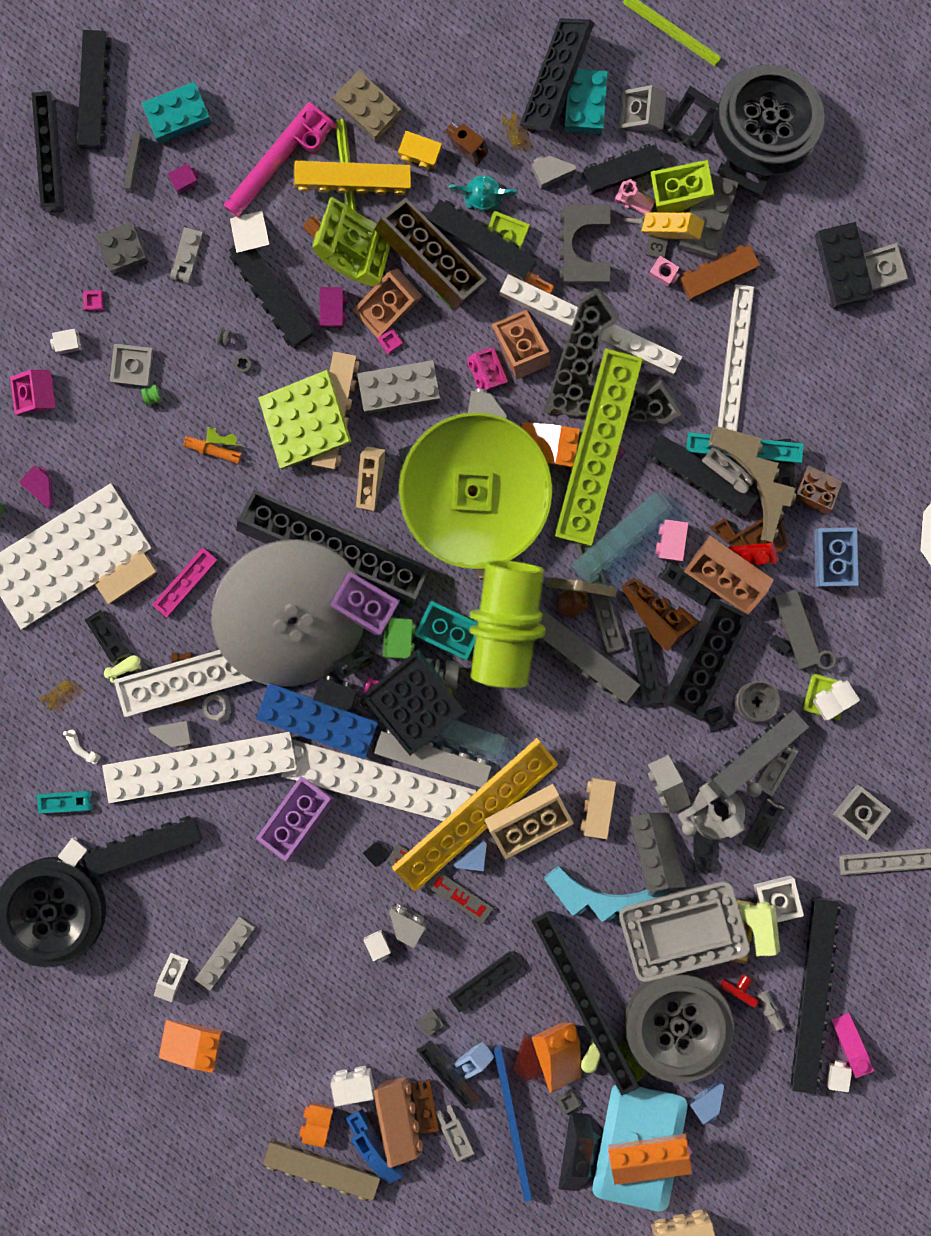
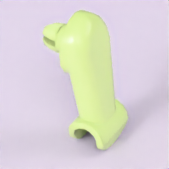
M135 655L130 656L115 667L106 668L104 676L107 679L110 678V681L114 683L118 676L128 671L135 670L139 672L141 670V659Z
M593 1040L590 1041L591 1045L581 1060V1068L586 1073L596 1071L601 1058Z

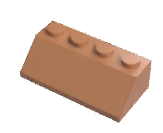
M407 1077L385 1080L373 1092L389 1168L416 1159L422 1153L423 1144L419 1140V1124L415 1120V1104L411 1100L412 1088L411 1084L408 1083Z

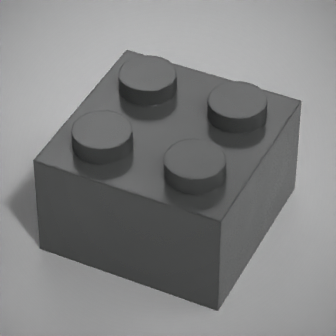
M132 221L96 235L108 269L113 275L149 262Z

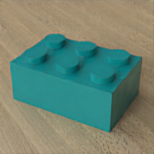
M577 70L566 99L564 132L602 134L607 71Z
M195 81L141 103L159 144L212 123Z
M430 601L414 636L467 660L476 639V635L471 634L469 631L470 626L478 625V623Z

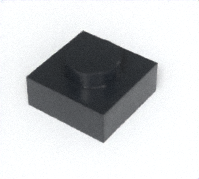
M773 635L769 640L772 643L770 647L778 654L780 652L787 653L791 648L777 635Z

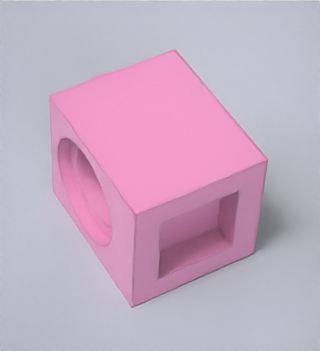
M659 256L648 275L668 287L670 282L672 284L675 283L680 274L677 273L679 269L677 265ZM663 268L668 269L670 276H663L660 270Z

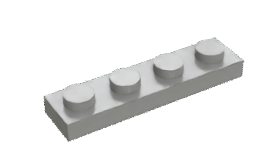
M239 916L195 980L208 990H211L255 926Z

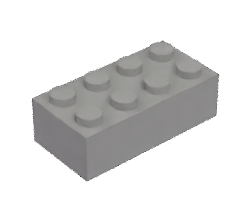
M433 360L357 373L365 414L440 401Z

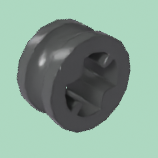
M220 328L217 345L222 343L224 346H228L231 330L224 331L223 328Z
M240 355L235 359L234 367L240 373H247L252 367V362L247 356ZM241 359L248 361L245 369L242 367L241 369L238 368Z

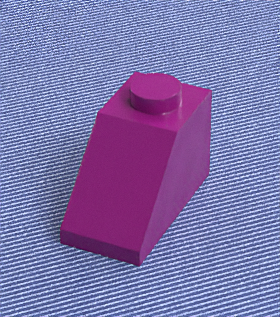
M34 465L19 483L47 508L52 509L54 502L52 479L48 476L50 472L43 466L39 468Z

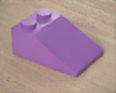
M348 572L330 606L374 635H381L399 601L355 574Z

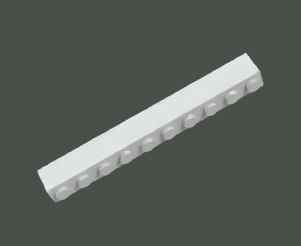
M509 274L500 290L499 296L571 329L578 307ZM615 324L602 331L601 344L618 352L643 358V364L671 377L674 375L682 356Z

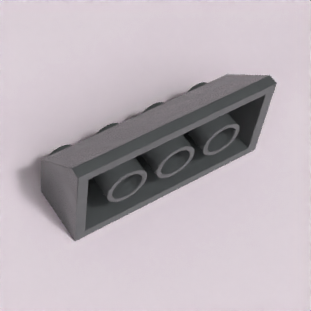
M647 813L630 817V824L648 896L686 888L668 813Z

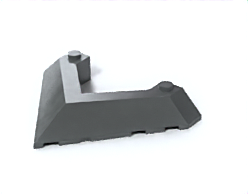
M598 288L580 300L543 413L556 412L574 416L587 415L597 379V376L593 375L602 331L619 321L618 311L610 299ZM662 376L647 385L636 384L627 419L641 422L656 421L666 424L681 415L682 412L671 389Z

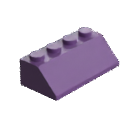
M300 776L256 839L285 862H292L333 806L336 799L322 788Z

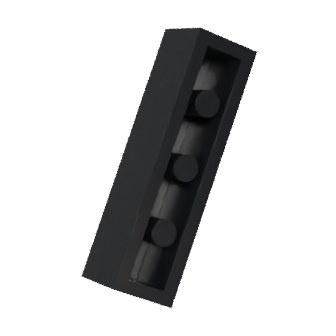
M645 144L639 148L640 150L634 152L628 150L622 153L620 157L614 158L612 156L604 159V162L598 165L596 163L587 165L586 169L583 170V176L590 195L621 185L623 181L635 180L651 174L652 171L662 170L664 165L657 145Z

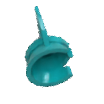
M485 175L471 179L467 186H449L451 191L464 195V201L468 209L473 206L479 212H484V210L491 208L496 211L500 206L502 198H511V196L518 194L515 189H501L497 181Z

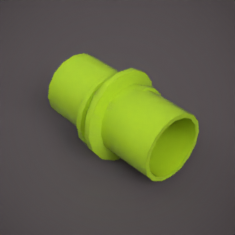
M505 560L486 562L480 609L469 611V617L478 621V625L470 626L469 630L471 634L476 635L471 678L486 685L506 688H521L528 685L535 639L542 638L546 632L545 627L539 623L542 619L539 605L544 576L543 568L527 563Z

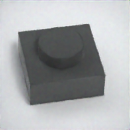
M433 1009L417 1020L428 1037L444 1026V1023Z

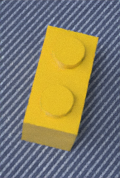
M405 131L398 156L405 163H418L422 169H435L442 150V143Z

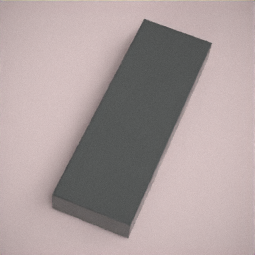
M134 131L123 186L125 191L133 193L135 190L144 142L141 132Z

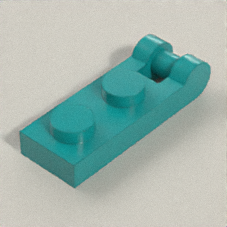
M92 790L37 794L38 814L93 810V804H91L90 800ZM83 797L82 805H78L77 798Z

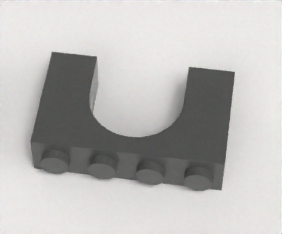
M564 205V209L560 210V222H563V229H560V241H563V249H560V260H563V268L559 270V279H563V284L609 285L610 262H586L581 260L573 251L572 239L578 231L585 228H609L611 205Z

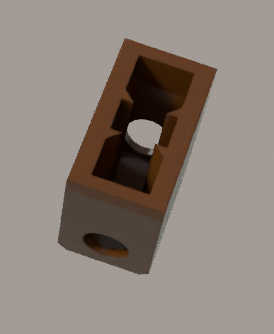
M451 123L447 127L446 133L450 135L453 147L475 166L489 153L485 139L464 123L459 127Z

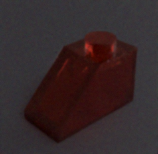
M527 1033L522 1036L515 1058L516 1066L513 1067L518 1078L522 1076L524 1081L543 1072L536 1050Z

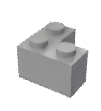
M669 755L648 764L650 772L647 774L651 783H656L657 785L655 790L660 797L659 800L663 809L667 807L669 813L672 814L691 805L683 780Z

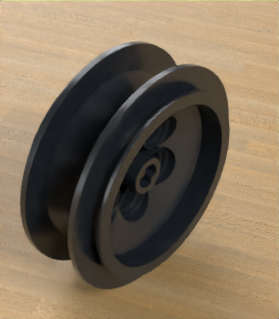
M758 65L745 69L730 80L718 103L719 109L716 108L713 118V131L716 142L728 160L740 169L752 174L778 176L795 170L807 160L821 136L825 116L821 98L807 79L799 73L782 66Z
M59 857L40 858L14 871L0 888V940L13 956L24 963L37 967L65 965L86 952L96 942L102 932L106 920L105 895L95 876L90 877L88 869L80 863L74 867L65 863ZM58 888L64 890L65 895L63 898L57 895ZM38 890L45 892V899L38 897ZM68 904L75 906V913L68 911ZM31 907L37 910L36 917L31 916L29 912ZM49 908L53 909L54 914L49 912ZM60 922L67 924V931L60 928ZM41 923L48 926V932L41 930Z

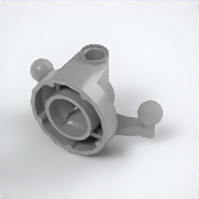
M750 778L746 782L748 785L747 793L751 797H758L762 792L761 785L753 782ZM708 783L699 788L700 792L695 797L692 806L677 815L683 824L682 831L687 836H693L698 831L702 836L710 840L722 841L727 838L731 839L745 830L743 824L745 820V807L742 799L734 792L722 802L708 786ZM720 801L725 804L729 810L728 815L730 818L722 822L721 817L715 814L714 805H711V803Z

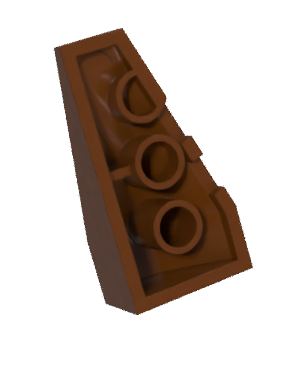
M632 578L622 585L623 591L652 637L667 652L676 646L698 624L685 609L680 606L677 610L667 604L669 599L655 597L653 589L637 579Z

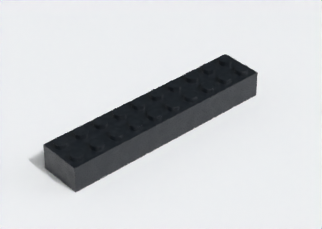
M253 490L237 521L236 531L265 544L285 540H300L317 543L333 550L350 564L358 577L411 609L430 569L425 565L256 490Z

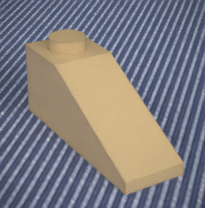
M366 447L361 453L357 508L375 511L384 470L386 450Z

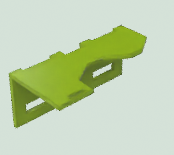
M207 427L206 443L241 446L236 444L237 437L234 434L222 437L216 433V428L210 429L211 427Z

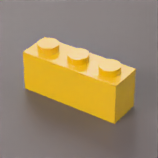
M646 213L642 232L663 239H700L705 220L692 213Z

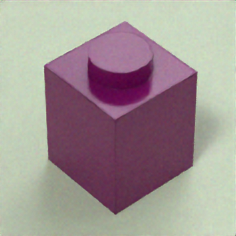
M188 163L167 173L178 194L199 185L197 179L200 177L195 167L190 168Z

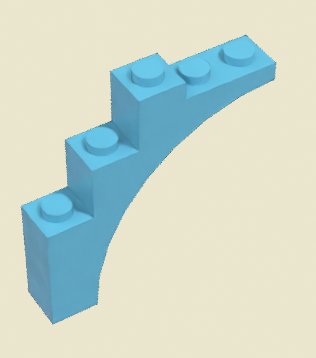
M559 865L544 876V880L572 916L583 913L587 909L585 906L588 904L602 922L605 920L607 922L616 916L615 912L617 910L620 913L622 908L668 895L671 892L648 896L647 889L626 895L601 893L582 886L569 877Z

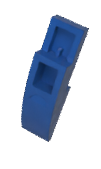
M361 1109L347 1117L346 1120L355 1135L350 1139L370 1168L388 1184L403 1177L404 1174L399 1165L388 1168L384 1143L380 1142L364 1110Z

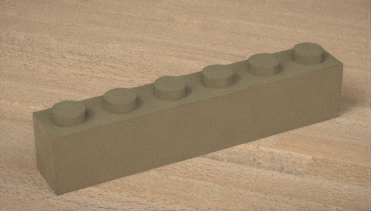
M271 1138L263 1165L268 1170H280L289 1177L298 1176L308 1183L317 1182L326 1189L335 1188L344 1195L353 1194L363 1201H373L380 1181V1176L374 1171Z

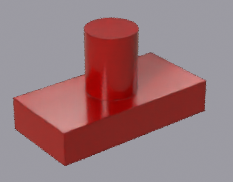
M743 974L736 986L724 978L720 982L721 988L755 1008L758 1003L755 997L746 992L753 981L748 976Z

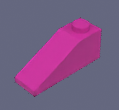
M847 1013L831 1019L847 1063L852 1069L851 1073L853 1076L858 1078L874 1072L850 1014Z

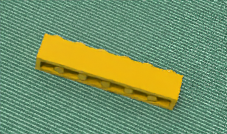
M295 161L294 189H298L300 192H309L310 189L321 193L337 190L338 193L356 191L358 194H366L369 191L375 192L378 195H384L387 192H394L395 195H405L411 188L410 165Z

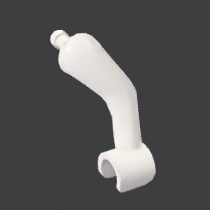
M74 730L63 732V735L66 736L72 750L76 754L85 758L88 762L97 764L101 756L94 751H91L89 754L79 745L78 737Z

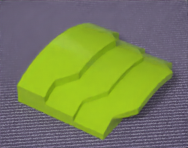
M331 197L326 213L323 215L320 229L316 232L312 249L325 264L338 273L359 283L374 287L381 283L390 245L374 230L377 225L374 221L360 215L345 202L341 203Z

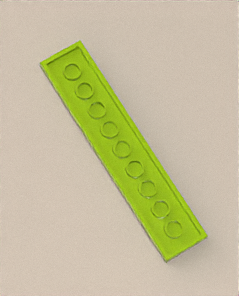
M606 348L604 350L554 536L592 546L643 358Z

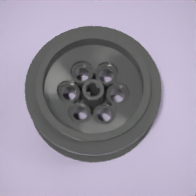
M687 971L643 982L632 994L625 1011V1035L634 1057L646 1071L662 1080L685 1083L704 1078L721 1065L731 1048L734 1023L729 1005L710 981L696 973ZM669 1002H676L675 1009H667ZM688 1006H695V1011L692 1014L686 1013ZM662 1016L664 1020L661 1024H655V1017ZM676 1023H678V1024H681V1023H682V1025H681L680 1027L675 1026ZM695 1024L701 1025L699 1032H692V1027ZM667 1034L669 1035V1040L661 1042L660 1037ZM681 1039H688V1044L686 1046H679V1041Z

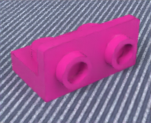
M494 347L475 352L467 358L468 367L474 375L477 388L489 390L508 382Z

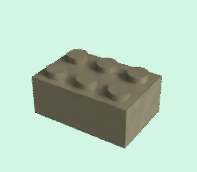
M360 70L333 96L334 104L375 143L402 115L401 109Z

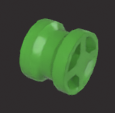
M156 384L152 385L149 389H141L147 407H151L153 403H162V398Z

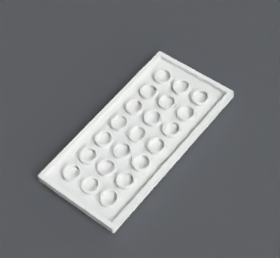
M110 483L0 552V597L20 629H24L98 583V579L103 575L114 573V568L118 565L129 563L131 561L130 558L136 553H146L152 548Z

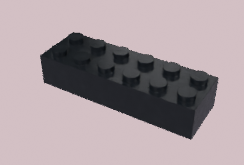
M711 598L662 699V703L702 721L751 616L720 600Z

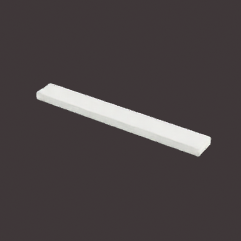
M736 284L734 287L718 419L719 427L737 431L754 294V287Z

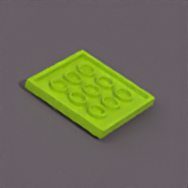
M328 370L258 397L277 461L282 470L352 443Z

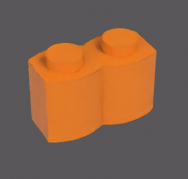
M311 1102L310 1107L306 1106L303 1117L307 1118L306 1125L301 1126L299 1137H302V1143L325 1147L334 1107Z

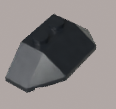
M570 1112L558 1187L560 1190H578L595 1177L603 1131L587 1113Z

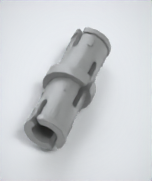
M764 991L758 994L757 997L764 1009L763 1013L768 1017L773 1030L778 1031L784 1028L785 1024L778 1013L779 1009L772 1001L769 992Z

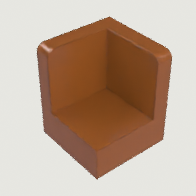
M566 590L557 597L558 611L570 618H574L588 609L587 593Z

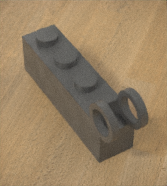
M793 589L773 596L772 599L786 639L791 647L790 650L797 669H803L814 664L822 670L833 668L836 664V656L831 651H821L820 646H816L814 640L817 638L816 633L809 626L810 616L808 611L803 609L802 603L804 599L801 592ZM823 654H827L830 658L829 664L825 667L820 663V657Z

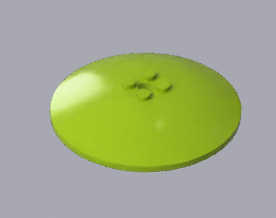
M464 413L438 422L425 431L415 442L402 467L399 499L407 527L426 551L439 560L454 566L483 569L487 561L512 560L534 542L545 525L552 499V482L549 467L541 449L534 439L521 427L510 420L493 414ZM471 485L477 488V494L473 497L468 494V488Z

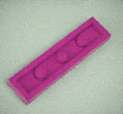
M202 547L152 605L168 618L218 560Z

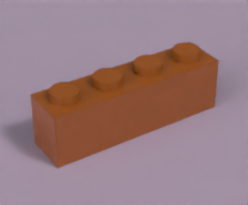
M744 244L733 249V253L729 255L724 253L716 257L717 261L712 263L707 261L699 265L700 269L696 271L690 269L682 273L683 277L680 278L679 282L688 301L758 269L760 264L751 245L746 247Z

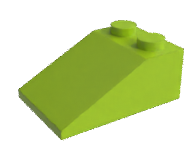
M708 160L651 172L658 213H678L714 196Z

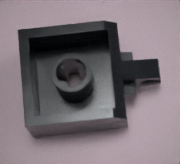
M326 675L325 678H320L312 699L343 711L352 707L368 708V704L361 697L363 694L359 693L358 689H355V684L346 681L343 684L338 683V678Z

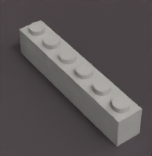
M387 728L386 731H381L374 754L478 787H482L487 782L491 765H488V760L478 758L476 761L470 759V755L459 752V755L451 753L452 749L444 746L438 749L433 747L434 743L429 741L409 756Z

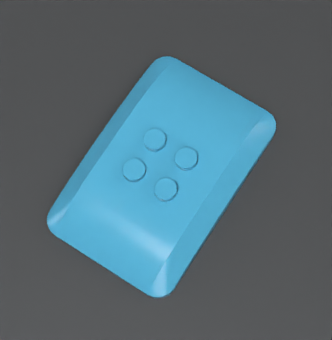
M616 1085L612 1087L593 1182V1193L596 1197L659 1212L668 1208L674 1177L614 1185L608 1145L683 1134L687 1112V1101L683 1096L640 1086L621 1096Z

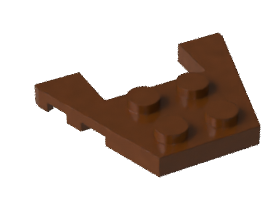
M725 518L709 527L730 546L774 543L777 553L788 547L782 519L778 521L777 528L779 531L777 538L773 539V542L761 540L763 518L736 535Z

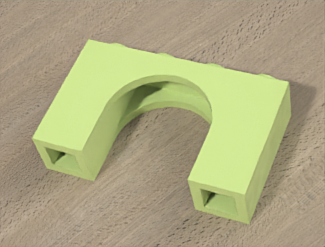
M760 902L750 906V903L738 904L741 919L747 922L753 930L756 955H777L780 952L775 905H769V902Z

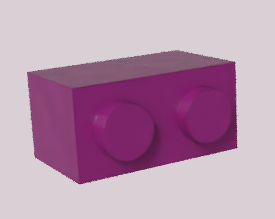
M320 287V328H344V323H347V312H344V304H347V293H344L343 287Z

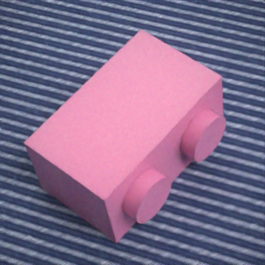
M664 520L663 524L660 523L658 535H661V542H657L656 554H659V559L683 561L688 523Z

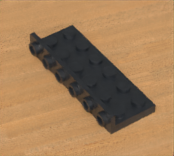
M559 19L520 122V126L528 132L555 130L595 23L592 20Z

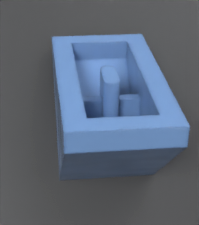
M482 840L458 859L454 866L460 869L484 871L486 841Z

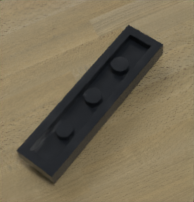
M647 627L631 629L629 633L638 682L640 684L643 705L662 702L649 630Z
M509 950L449 994L448 998L458 1012H461L521 968V965Z
M430 1040L416 1050L465 1109L475 1105L480 1100L475 1091L470 1088L463 1077L453 1068L449 1060L442 1055L437 1046Z

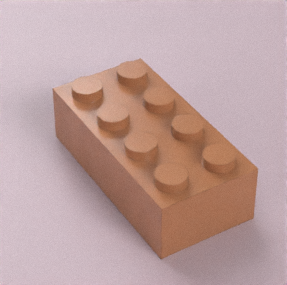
M711 536L693 556L684 571L747 615L767 594L774 580Z

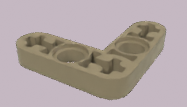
M547 578L545 586L547 588L580 591L608 597H616L617 587L578 580Z

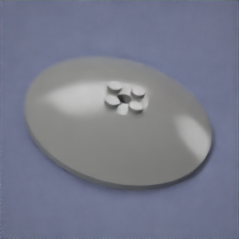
M285 540L274 542L245 555L226 573L219 584L213 600L211 612L212 629L216 643L224 658L238 672L256 682L267 685L270 683L283 687L313 682L334 671L333 662L353 652L364 628L330 606L348 572L357 576L354 569L333 550L308 541ZM291 617L298 618L297 622L293 625L287 623Z

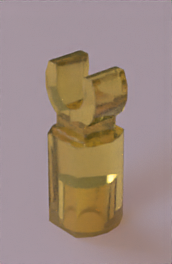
M514 111L511 112V120H506L505 115H502V123L507 126L506 132L512 148L524 143L519 126L515 124L516 114Z
M65 678L50 691L49 695L42 696L40 701L43 702L48 698L50 705L46 708L51 709L55 706L56 700L62 699L74 687Z

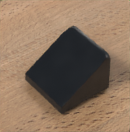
M722 706L706 710L705 718L710 733L729 727Z
M378 840L362 853L375 867L390 855Z

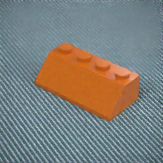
M686 1134L608 1145L614 1185L692 1174Z

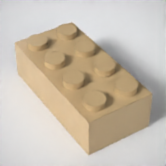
M553 784L485 819L487 827L505 860L574 824Z

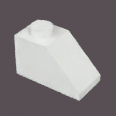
M170 953L156 984L154 996L169 1002L173 1001L188 959Z

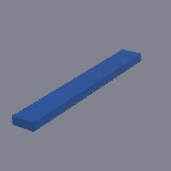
M498 1045L494 1046V1053L523 1198L525 1202L532 1201L502 1047Z

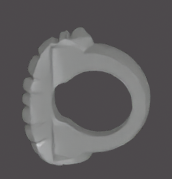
M215 691L213 695L208 696L204 700L202 705L204 715L211 720H216L218 723L227 721L231 714L230 699H228L229 697L225 692ZM211 700H218L223 704V711L217 715H212L208 712L207 705Z

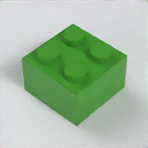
M390 618L384 628L383 657L408 658L410 654L414 653V643H411V635H415V624H412V619Z

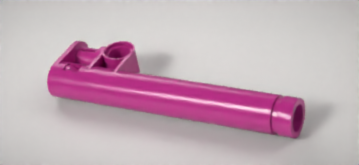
M308 102L223 206L238 218L298 144L309 153H317L326 140L327 134L332 128L336 129L337 125L317 107ZM314 139L317 142L314 146L307 145L308 141Z

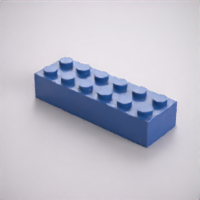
M268 684L256 720L355 756L366 758L379 721L314 701L312 697L282 686Z

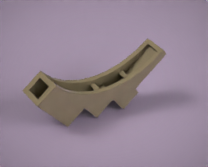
M719 426L713 427L708 446L721 450L734 458L753 478L763 508L761 540L773 542V539L777 538L779 531L777 528L778 521H781L784 510H782V506L790 507L795 502V488L773 482L779 474L778 463L757 457V454L759 455L762 450L761 438Z

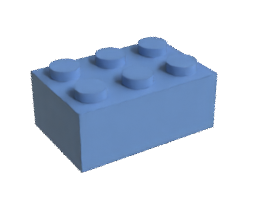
M857 527L815 529V587L858 586Z

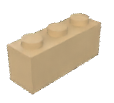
M136 553L130 558L131 561L129 563L118 565L114 568V573L111 575L107 573L98 579L99 583L96 584V587L108 604H113L159 573L146 553Z
M592 777L591 781H588L586 792L589 793V799L585 800L583 811L586 812V818L582 819L580 827L584 836L607 839L616 786L615 781Z

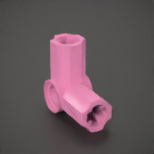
M632 180L622 182L619 192L614 199L617 203H623L624 207H631L643 215L650 213L656 202L639 192L636 188V182Z

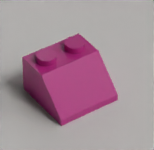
M28 370L10 377L15 415L42 412L55 408L53 379L50 370Z

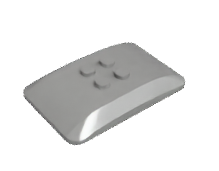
M725 881L635 903L622 908L619 914L635 974L643 982L742 958L749 952V943L733 888Z

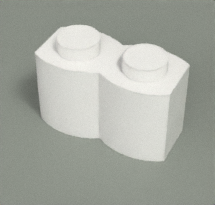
M840 679L831 685L833 688L826 692L824 689L815 695L816 699L813 702L824 720L833 718L860 701L848 681Z

